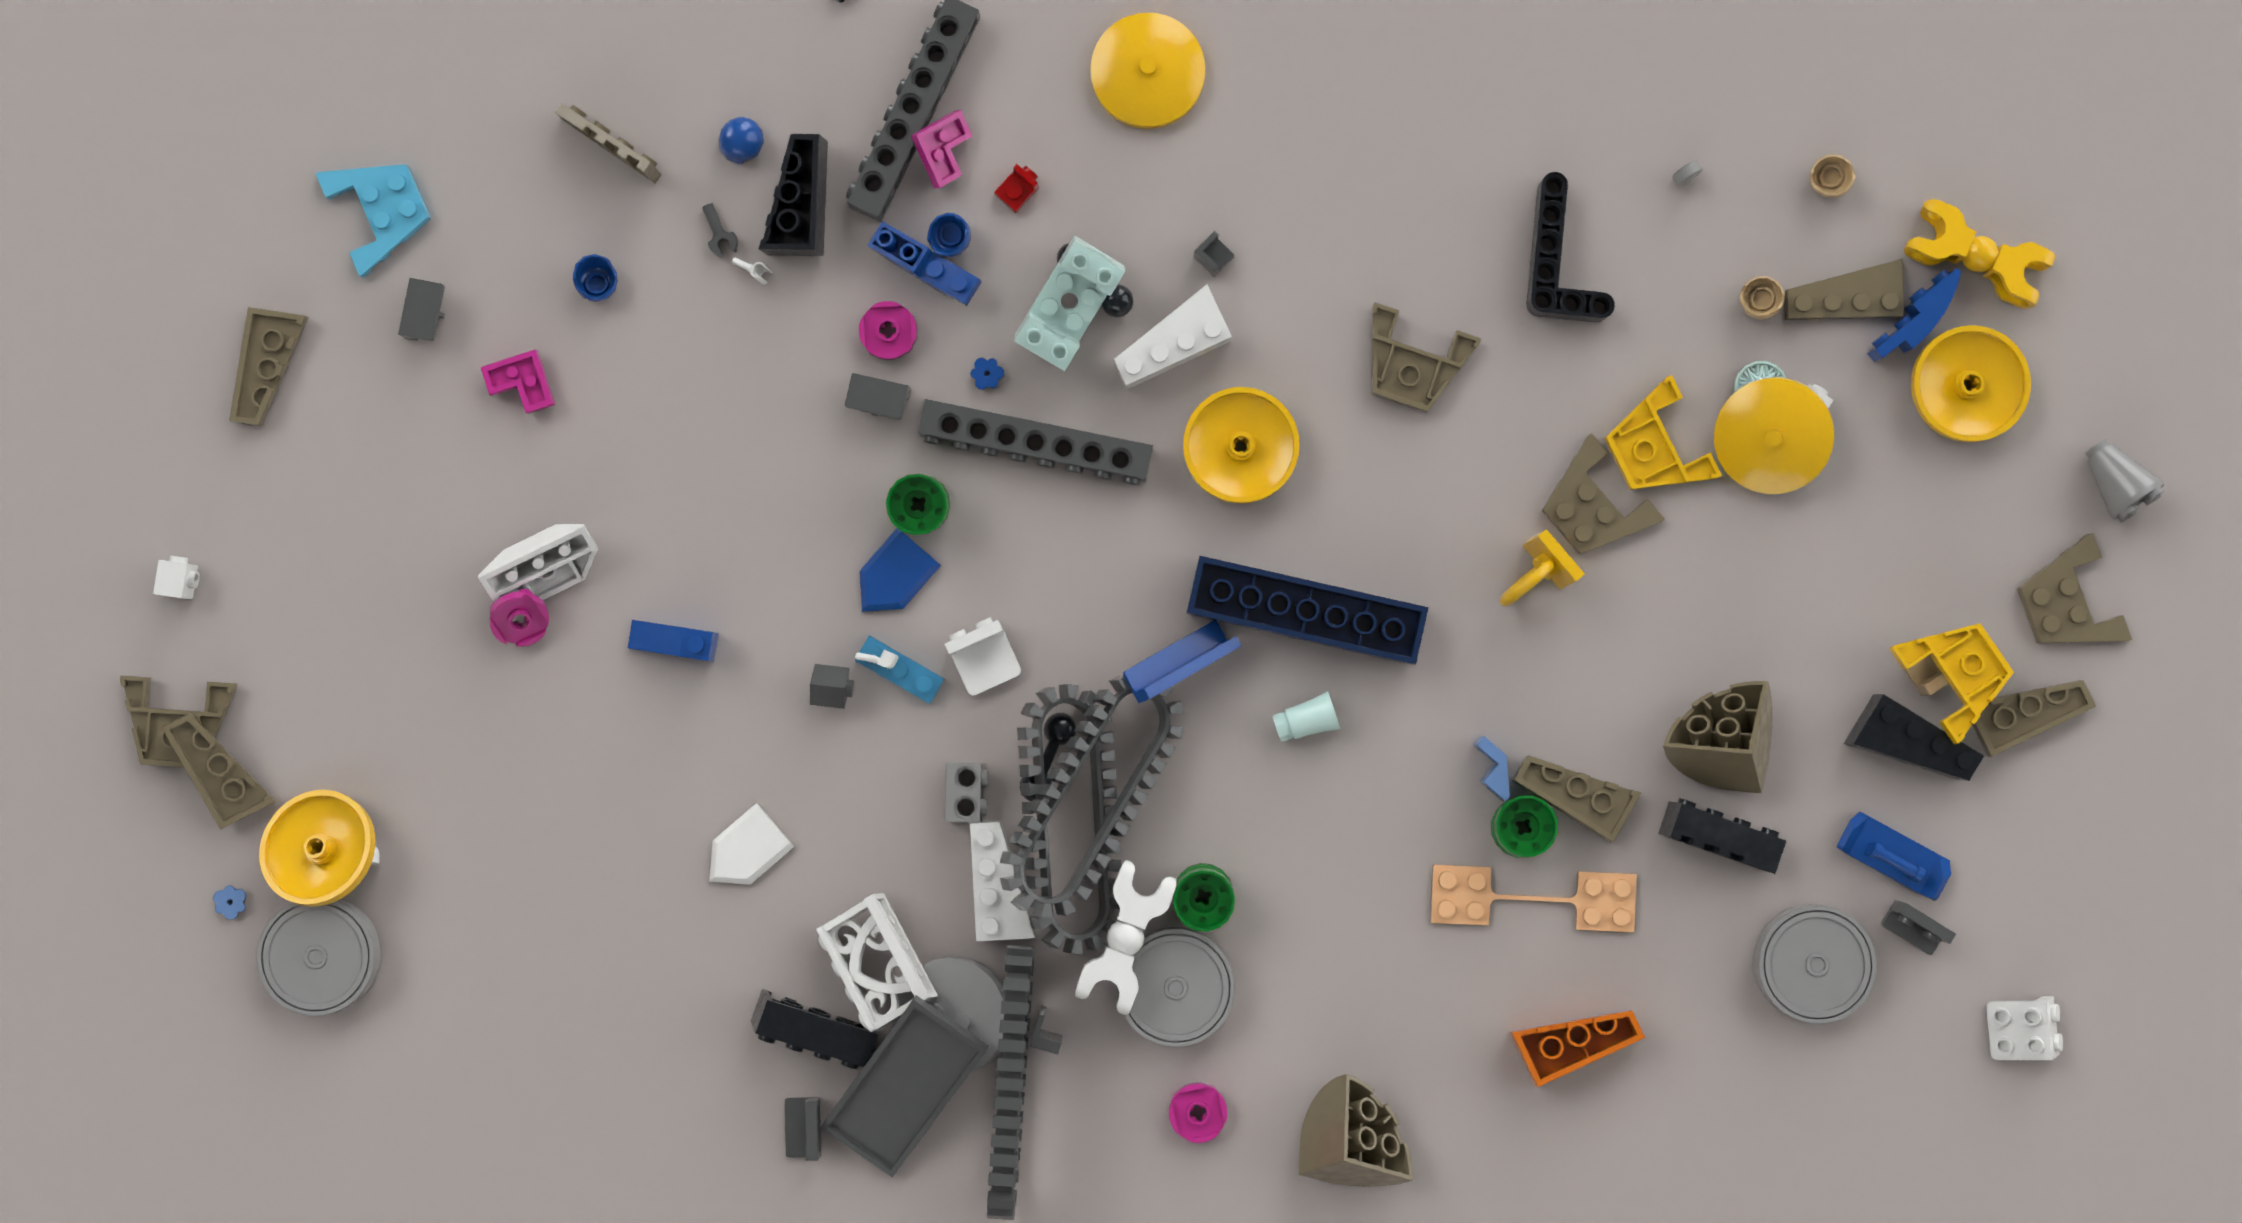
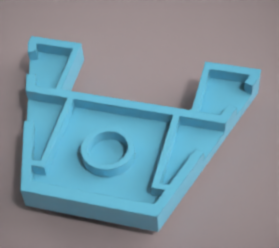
M406 164L316 173L327 199H332L352 189H355L376 237V241L349 252L358 275L362 278L371 273V269L380 261L383 262L390 256L391 251L400 243L406 242L431 219L410 168Z

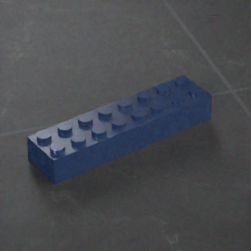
M1199 556L1186 614L1404 664L1416 665L1429 607Z

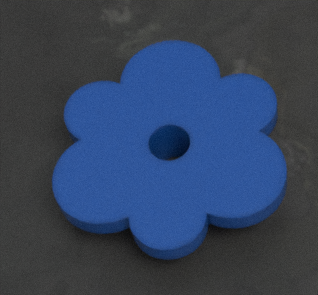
M978 358L974 363L975 369H972L970 372L971 377L975 379L976 387L981 390L986 389L988 386L996 388L998 385L997 380L1002 379L1004 376L1003 368L997 366V361L994 358H990L988 361L985 358ZM985 372H990L989 376H985Z

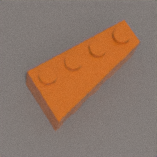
M1632 1010L1509 1032L1536 1087H1540L1645 1038Z

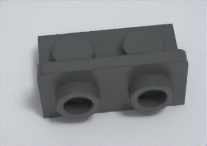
M1897 900L1893 902L1881 922L1884 928L1928 955L1934 953L1940 942L1951 944L1956 936V933L1911 905Z

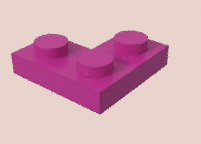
M955 110L911 135L934 188H941L962 176L951 148L972 137V134L961 110Z
M534 349L480 367L489 395L494 396L518 388L525 413L527 414L556 405L538 350Z

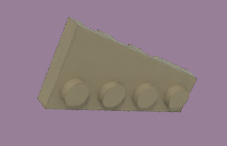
M561 103L555 111L567 124L653 183H656L662 175L656 169L657 162L644 153L641 156L633 151L634 147L621 137L617 140L609 135L611 131L598 121L593 124L586 120L587 114L576 106L572 105L568 108Z
M191 713L162 727L220 830L275 802V799Z
M1529 755L1525 757L1512 779V782L1544 800L1550 806L1610 843L1615 841L1641 795V792L1629 790L1608 781L1604 782L1592 778L1590 775L1581 772L1577 773Z

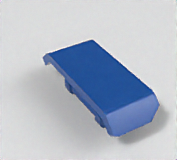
M1858 812L1850 819L1837 844V848L1845 854L1933 901L1939 898L1951 876L1950 860L1862 812Z

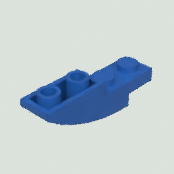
M883 221L867 245L904 271L965 306L969 304L982 283L976 276L937 255L927 246Z
M1958 268L1950 272L1944 269L1931 279L1933 285L1929 289L1925 290L1922 287L1909 297L1911 303L1904 308L1908 314L1894 324L1896 330L1889 336L1885 332L1871 343L1874 348L1867 354L1873 362L1883 359L1897 346L1903 353L1912 350L1933 330L1946 312L1955 294L1961 271Z

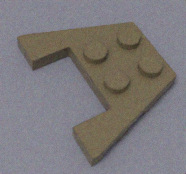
M1374 302L1372 307V394L1427 413L1480 344L1482 338L1457 330L1447 358L1391 340L1390 337L1399 310Z
M1592 433L1585 438L1578 453L1574 456L1564 476L1560 479L1542 509V512L1578 554L1585 553L1665 520L1649 500H1645L1624 518L1592 481L1586 472L1608 454V451Z
M2093 533L2084 535L2075 545L2065 550L2052 563L2042 568L2017 588L2037 643L2123 642L2132 640L2123 615L2094 624L2077 579L2075 567L2102 558Z
M120 675L121 686L124 687L127 700H125L127 711H130L134 726L132 732L140 765L184 768L162 727L191 713L216 738L237 689V683L207 682L205 711L201 712L149 708L151 677Z

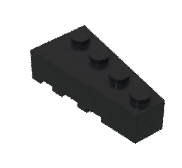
M820 134L790 135L781 167V177L773 195L774 202L765 223L767 227L758 248L766 255L824 256L828 141Z
M1884 694L1872 695L1843 743L1964 781H1970L1984 755L1963 742L1953 744L1945 731Z
M1679 798L1678 803L1669 801L1658 832L1659 835L1776 874L1786 844V840L1778 838L1779 832L1762 827L1761 831L1750 828L1751 822L1734 817L1733 821L1723 818L1724 813L1707 808L1706 812L1695 808L1696 803Z
M762 989L751 1019L752 1027L755 1034H758V1039L772 1044L778 1040L787 1043V1048L797 1052H803V1049L813 1051L815 1057L830 1061L831 1057L842 1060V1065L852 1069H858L859 1066L864 1067L871 1058L879 1035L877 1031L870 1032L861 1023L841 1016H836L835 1020L830 1019V1013L816 1007H809L808 1011L804 1010L803 1005L788 997L781 999V1001L771 998V991Z

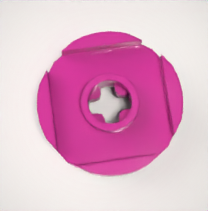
M883 301L874 304L863 315L859 323V336L862 344L871 355L882 360H895L911 352L917 339V324L908 309L897 302ZM886 323H891V327L896 328V333H893L891 338H886L885 334H880V329H884Z
M528 589L505 594L490 606V628L495 638L504 644H507V642L516 643L517 647L532 645L538 642L546 633L549 623L548 608L541 598L534 595ZM516 615L525 616L524 623H520L518 620L513 622L512 620Z
M1201 1082L1187 1084L1175 1092L1169 1106L1170 1123L1178 1135L1190 1142L1203 1143L1210 1141L1219 1134L1226 1123L1227 1106L1225 1100L1212 1085ZM1195 1105L1206 1109V1113L1202 1114L1201 1120H1197L1195 1116H1190L1189 1114L1190 1111L1194 1110Z

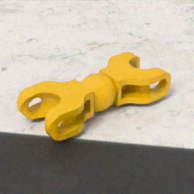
M1930 199L1923 203L1920 215L1922 219L1934 227L1936 232L1935 240L1915 237L1909 240L1904 248L1906 256L1926 266L1938 265L1943 261H1949L1954 264L1962 261L1963 265L1970 271L1984 272L1983 277L1993 283L1995 292L2001 300L2023 309L2036 306L2039 292L2026 282L2024 269L2029 268L2043 271L2050 268L2055 261V254L2052 251L2034 242L2022 243L2017 247H2010L2005 244L1997 247L1996 242L1989 237H1975L1977 231L1970 229L1966 225L1964 216L1957 207L1936 199Z

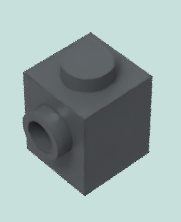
M815 664L810 681V705L845 709L847 697L852 698L854 691V680H849L850 668Z

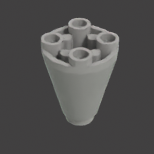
M2106 439L2085 453L2089 458L2087 460L2108 512L2113 519L2118 518L2122 523L2136 513L2138 505L2144 502L2148 506L2162 496L2161 494L2164 492L2162 481L2114 444L2109 445Z

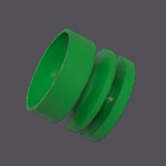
M924 474L906 475L897 480L888 492L886 499L887 514L893 525L902 532L912 535L928 534L940 528L947 519L950 510L949 494L944 485L934 477ZM915 497L926 499L924 503L925 511L920 509L915 511L913 509Z
M1518 796L1503 802L1494 812L1491 820V835L1496 846L1505 854L1515 858L1535 857L1546 852L1554 843L1558 833V819L1553 808L1544 800L1535 796ZM1526 821L1528 833L1518 834L1519 827L1516 826V822Z
M1198 863L1187 867L1179 874L1173 894V905L1177 917L1185 926L1195 931L1208 932L1220 928L1229 920L1234 911L1235 896L1230 878L1222 869L1213 864ZM1199 889H1203L1204 892L1210 891L1208 893V900L1204 901L1202 898H1196L1199 896Z

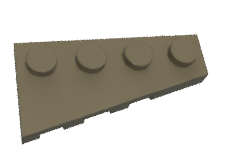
M1902 259L1785 291V320L1901 318L1904 316Z
M248 307L229 421L255 426L263 425L309 317Z
M2078 680L1996 697L1982 711L1980 718L1973 724V727L1987 756L1993 757L2096 707L2084 680Z

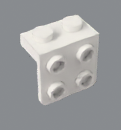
M991 617L976 623L977 629L966 634L963 629L948 636L950 641L945 643L946 649L954 660L967 692L972 696L1021 674V667L1000 621L996 620L993 622Z
M2041 996L2034 1001H1990L1986 1005L1990 1052L1993 1059L2053 1060L2059 1055V1051L2063 1050L2062 1034L2057 1033L2056 1022L2060 1021V1008L2058 1004H2054V996Z

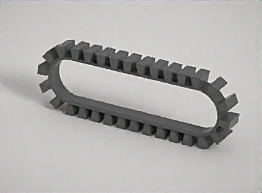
M1118 676L1109 680L1117 692L1115 695L1108 689L1098 690L1093 701L1104 705V710L1099 705H1090L1084 716L1096 721L1095 725L1090 721L1079 722L1074 732L1086 736V740L1084 741L1080 736L1070 737L1065 746L1070 750L1078 752L1076 757L1071 752H1061L1055 763L1068 768L1067 772L1062 768H1052L1046 778L1058 783L1057 789L1052 784H1042L1037 795L1049 799L1048 804L1043 800H1033L1027 809L1041 816L1038 821L1033 816H1023L1018 827L1031 832L1028 837L1023 832L1014 831L1008 842L1021 847L1017 855L1012 852H1002L1000 863L1014 865V876L999 879L1003 890L1012 891L1019 888L1022 892L1011 901L1017 909L1028 911L1033 901H1035L1032 916L1052 918L1051 904H1054L1057 915L1067 916L1076 911L1068 899L1071 895L1078 900L1087 901L1093 890L1079 884L1082 879L1087 884H1097L1102 874L1089 869L1091 864L1096 868L1107 867L1111 857L1098 853L1099 850L1102 848L1105 852L1115 853L1121 842L1108 837L1109 833L1111 832L1114 836H1125L1130 826L1117 821L1119 816L1123 820L1133 821L1139 812L1138 809L1126 805L1127 802L1130 801L1133 805H1143L1149 794L1137 790V785L1141 789L1153 788L1157 778L1144 773L1148 770L1151 774H1161L1167 763L1154 758V756L1157 754L1159 758H1170L1176 747L1164 743V739L1166 737L1181 739L1184 727L1170 726V714L1184 713L1181 701H1173L1166 704L1163 699L1173 690L1172 687L1150 699L1155 704L1159 714L1157 733L1066 888L1054 897L1041 898L1034 894L1026 883L1024 877L1026 859L1117 705L1125 696L1132 693L1124 676Z
M1059 685L1060 699H1058L1055 688L1047 687L1035 693L1044 704L1041 708L1035 703H1026L1020 714L1034 719L1032 728H1017L1018 740L1032 738V747L1018 746L1019 759L1033 757L1034 765H1019L1020 777L1034 776L1035 784L1021 783L1022 796L1035 794L1036 800H1043L1046 803V798L1037 795L1042 784H1045L1042 724L1047 713L1053 707L1065 703L1076 707L1084 715L1088 707L1096 703L1093 701L1096 694L1092 690L1082 691L1079 699L1076 700L1079 685ZM1085 717L1086 721H1090L1095 725L1096 721ZM1113 731L1101 732L1090 751L1095 837L1105 821L1104 816H1108L1114 806H1104L1103 798L1117 799V787L1102 786V780H1116L1115 768L1101 769V762H1115L1114 750L1100 751V743L1114 744ZM1022 802V814H1034L1027 810L1032 802ZM1047 823L1031 852L1039 850V859L1027 857L1025 862L1026 870L1040 869V877L1026 876V881L1030 889L1041 888L1042 896H1039L1041 898L1052 897ZM1023 829V832H1024V833H1030V832H1031V831H1028V830H1026V829ZM1120 844L1114 854H1121ZM1101 848L1098 853H1101V854L1107 856V853H1113V852H1105V851ZM1111 859L1106 868H1097V872L1102 875L1098 880L1099 913L1093 925L1082 933L1069 934L1057 924L1053 914V904H1051L1052 918L1029 917L1033 929L1042 930L1047 926L1051 929L1041 941L1049 947L1059 949L1063 939L1066 938L1063 952L1070 954H1083V939L1088 950L1097 951L1106 945L1097 933L1101 929L1108 933L1111 925L1115 923V921L1108 919L1110 908L1120 909L1115 897H1109V889L1113 890L1116 878L1108 879V871L1119 872L1122 865L1121 860ZM1033 901L1030 907H1034L1036 902Z
M1007 945L1005 957L1007 978L1003 977L1002 990H1006L1005 1001H1001V1014H1004V1020H1000L999 1033H1003V1037L998 1042V1052H1001V1058H997L996 1070L1000 1071V1076L996 1077L995 1090H999L998 1096L994 1097V1109H997V1114L993 1115L992 1128H996L995 1135L992 1134L991 1147H994V1154L990 1153V1166H993L992 1173H989L988 1185L992 1186L991 1191H988L987 1218L1014 1220L1017 1190H1014V1187L1019 1180V1170H1016L1021 1153V1148H1018L1019 1141L1021 1142L1022 1139L1020 1123H1023L1024 1111H1021V1106L1024 1105L1025 1092H1022V1089L1026 1084V1074L1023 1073L1024 1068H1027V1056H1024L1025 1050H1028L1029 1037H1026V1033L1030 1029V1019H1027V1015L1031 1013V1001L1028 1000L1029 994L1032 995L1033 982H1030V976H1033L1034 947Z

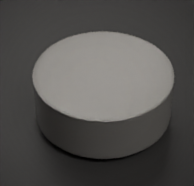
M1692 161L1680 168L1673 175L1672 179L1678 187H1681L1698 176L1703 169L1697 161Z

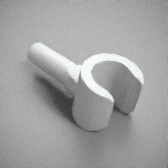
M737 258L732 260L733 265L750 272L751 276L761 284L768 283L761 277L764 272L773 274L772 270L762 262H757L753 265Z
M883 650L881 657L858 652L855 656L856 660L873 662L887 669L894 668L899 658L887 650Z

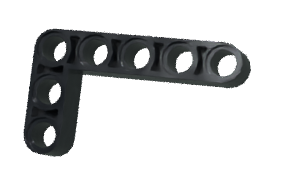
M1550 172L1542 179L1537 188L1526 301L1527 309L1532 315L1537 317L1601 322L1614 311L1615 302L1612 296L1605 292L1558 288L1568 181L1562 173ZM1546 182H1555L1559 187V193H1550L1546 188ZM1543 211H1553L1556 215V221L1548 222L1545 220ZM1542 238L1552 241L1554 246L1552 251L1542 248L1540 243ZM1538 268H1548L1551 272V278L1547 280L1542 279L1538 274ZM1537 295L1547 298V308H1540L1536 305L1535 297ZM1565 298H1571L1576 302V311H1569L1565 308ZM1594 301H1600L1605 305L1606 310L1604 314L1594 311Z

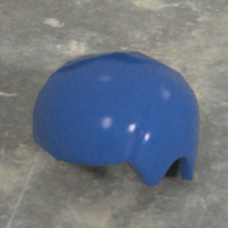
M738 117L728 121L723 126L718 142L720 152L727 160L743 164L745 161L758 155L764 139L762 129L756 121L750 118Z
M945 213L937 216L929 226L927 240L934 253L951 258L961 255L968 248L971 241V231L965 219L960 215Z
M597 254L584 256L575 264L573 272L574 286L584 299L592 302L603 301L616 291L618 282L617 272L606 257Z

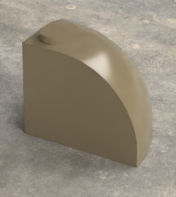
M1751 681L1732 684L1730 689L1714 695L1710 692L1691 704L1692 708L1682 718L1678 717L1671 726L1663 745L1668 760L1682 774L1704 785L1723 790L1762 794L1772 739V698L1769 682Z
M1348 1074L1338 1076L1323 1086L1313 1099L1304 1119L1300 1137L1299 1175L1328 1183L1358 1187L1391 1186L1413 1181L1407 1142H1402L1397 1129V1125H1400L1388 1104H1382L1373 1094L1375 1091L1373 1088Z

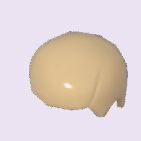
M1828 154L1818 159L1810 171L1812 188L1824 198L1836 199L1845 195L1852 188L1856 178L1852 163L1841 155Z
M1756 276L1743 285L1740 292V305L1746 315L1758 320H1767L1774 317L1781 310L1785 293L1778 281L1769 276Z

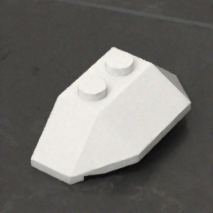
M555 524L504 549L478 575V579L493 601H497L505 594L518 592L521 589L531 590L534 595L544 600L585 580L598 547L584 524Z

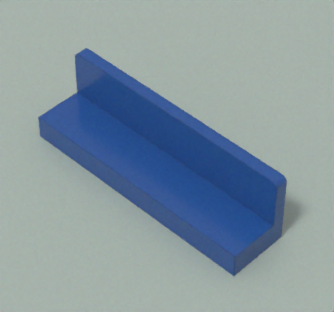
M1214 620L1125 670L1123 676L1139 704L1153 698L1242 645L1237 636L1226 639L1218 622Z

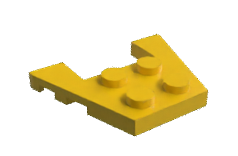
M1672 375L1666 377L1604 438L1629 490L1710 480L1722 476L1711 452L1683 465L1657 414L1658 410L1683 398Z
M1981 623L1897 644L1889 648L1903 670L1909 669L1930 655L1955 691L1963 706L1939 722L1953 744H1958L1964 739L1969 728L1977 722L1982 711L1989 702L1993 701L2014 673Z

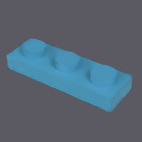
M869 635L859 653L881 657L883 650H887L899 657L894 668L887 669L873 662L856 659L855 661L931 704L945 679Z

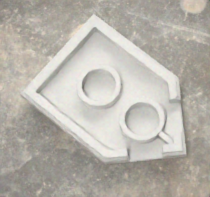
M756 803L712 841L709 882L751 885L795 846L763 808Z

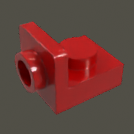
M1016 164L1013 167V172L995 190L994 195L1014 213H1017L1039 189L1038 182L1036 181L1038 176L1026 165L1021 168Z

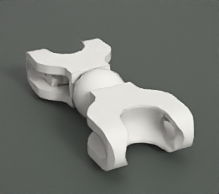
M1127 860L1122 863L1112 888L1115 900L1120 908L1117 916L1118 921L1112 924L1108 930V946H1106L1104 953L1083 966L1075 990L1076 998L1086 999L1097 982L1102 980L1112 981L1119 989V997L1116 1004L1117 1011L1125 1016L1130 1012L1139 990L1138 980L1132 970V964L1135 958L1133 955L1140 951L1144 944L1143 929L1145 930L1149 920L1162 915L1168 910L1176 888V878L1169 876L1161 881L1159 888L1154 894L1149 896L1138 894L1132 886L1135 866Z

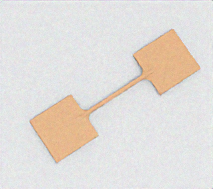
M1433 864L1430 923L1489 926L1490 904L1496 899L1570 902L1576 907V930L1634 932L1637 874L1578 871L1577 892L1570 898L1495 894L1491 890V867Z

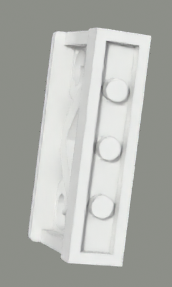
M884 893L868 896L864 901L816 929L819 934L818 941L821 947L828 951L833 961L831 965L834 972L842 978L846 986L845 993L848 999L855 1003L859 1011L858 1016L861 1024L870 1032L879 1031L899 1019L911 1001L899 1007L897 993L912 991L914 997L917 995L926 1002L938 996ZM869 909L871 916L862 927L852 920ZM842 926H850L858 933L856 937L852 934H844L848 938L846 946L842 945L837 936L838 930ZM878 932H881L884 938L883 943H876L870 935L876 939ZM866 943L875 950L891 951L893 957L886 967V982L875 980L861 972L862 957ZM896 966H898L902 972V976L898 977L897 975H894L895 980L897 982L894 983L893 969ZM886 993L890 994V1010L884 1015L878 1014L873 1005V1000L878 998L881 1002V1007H883L887 999Z

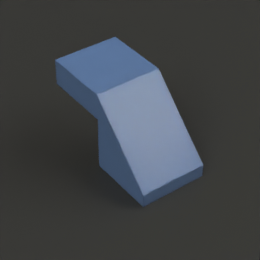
M1480 736L1473 745L1495 763L1480 782L1498 798L1507 801L1510 797L1507 755L1485 736Z

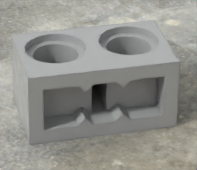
M946 763L945 822L980 823L982 816H987V799H982V787H988V770L983 769V763ZM965 769L971 770L975 775V782L971 786H965L959 780L960 773ZM962 799H970L974 803V811L971 815H964L960 812L959 803Z

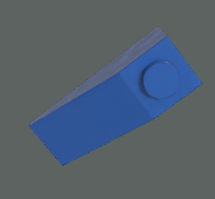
M632 620L628 648L714 662L719 633Z

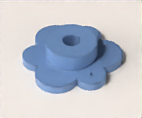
M228 885L224 888V891L220 890L214 894L213 899L217 904L215 911L219 914L223 913L225 918L235 919L239 912L245 911L246 904L244 901L246 900V892L244 890H235L232 885Z

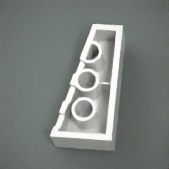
M1208 284L1114 359V365L1126 390L1231 342V333Z
M1001 820L970 823L976 941L1035 938L1036 933L1029 919V910H1019L1011 903L1022 892L1019 888L1012 891L1003 890L999 878L1014 876V865L1000 863L1002 852H1011Z

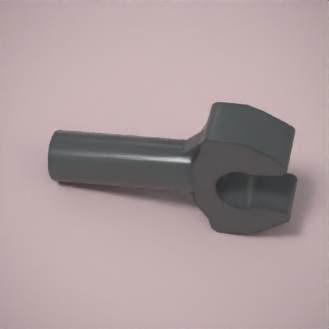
M713 203L703 206L702 209L713 232V238L708 242L710 250L718 257L723 258L719 246L722 241L726 240L729 242L731 249L737 252L738 239L736 234L723 229Z

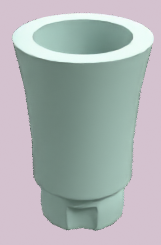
M1328 691L1304 703L1287 708L1285 712L1273 715L1281 742L1290 740L1293 737L1294 739H1299L1316 733L1341 729Z

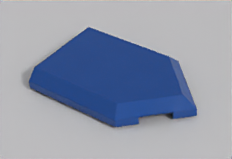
M896 528L859 571L862 612L904 609L941 565L906 534Z

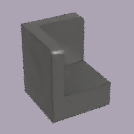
M1216 231L1194 251V258L1213 277L1234 258V254L1218 239L1219 234Z

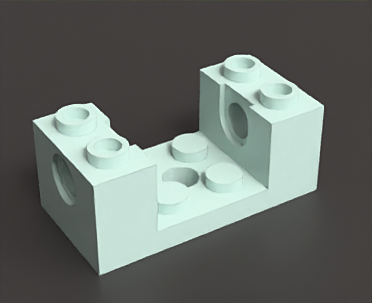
M1074 235L1016 331L1014 342L1065 371L1079 349V341L1106 296H1111L1124 275V265ZM1066 293L1075 294L1078 298L1077 305L1073 308H1065L1061 304L1062 296Z

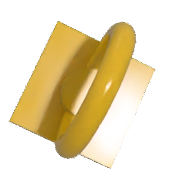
M1546 529L1522 545L1532 556L1534 567L1502 594L1499 602L1502 606L1511 605L1544 578L1547 580L1551 579L1559 589H1562L1579 580L1585 573Z

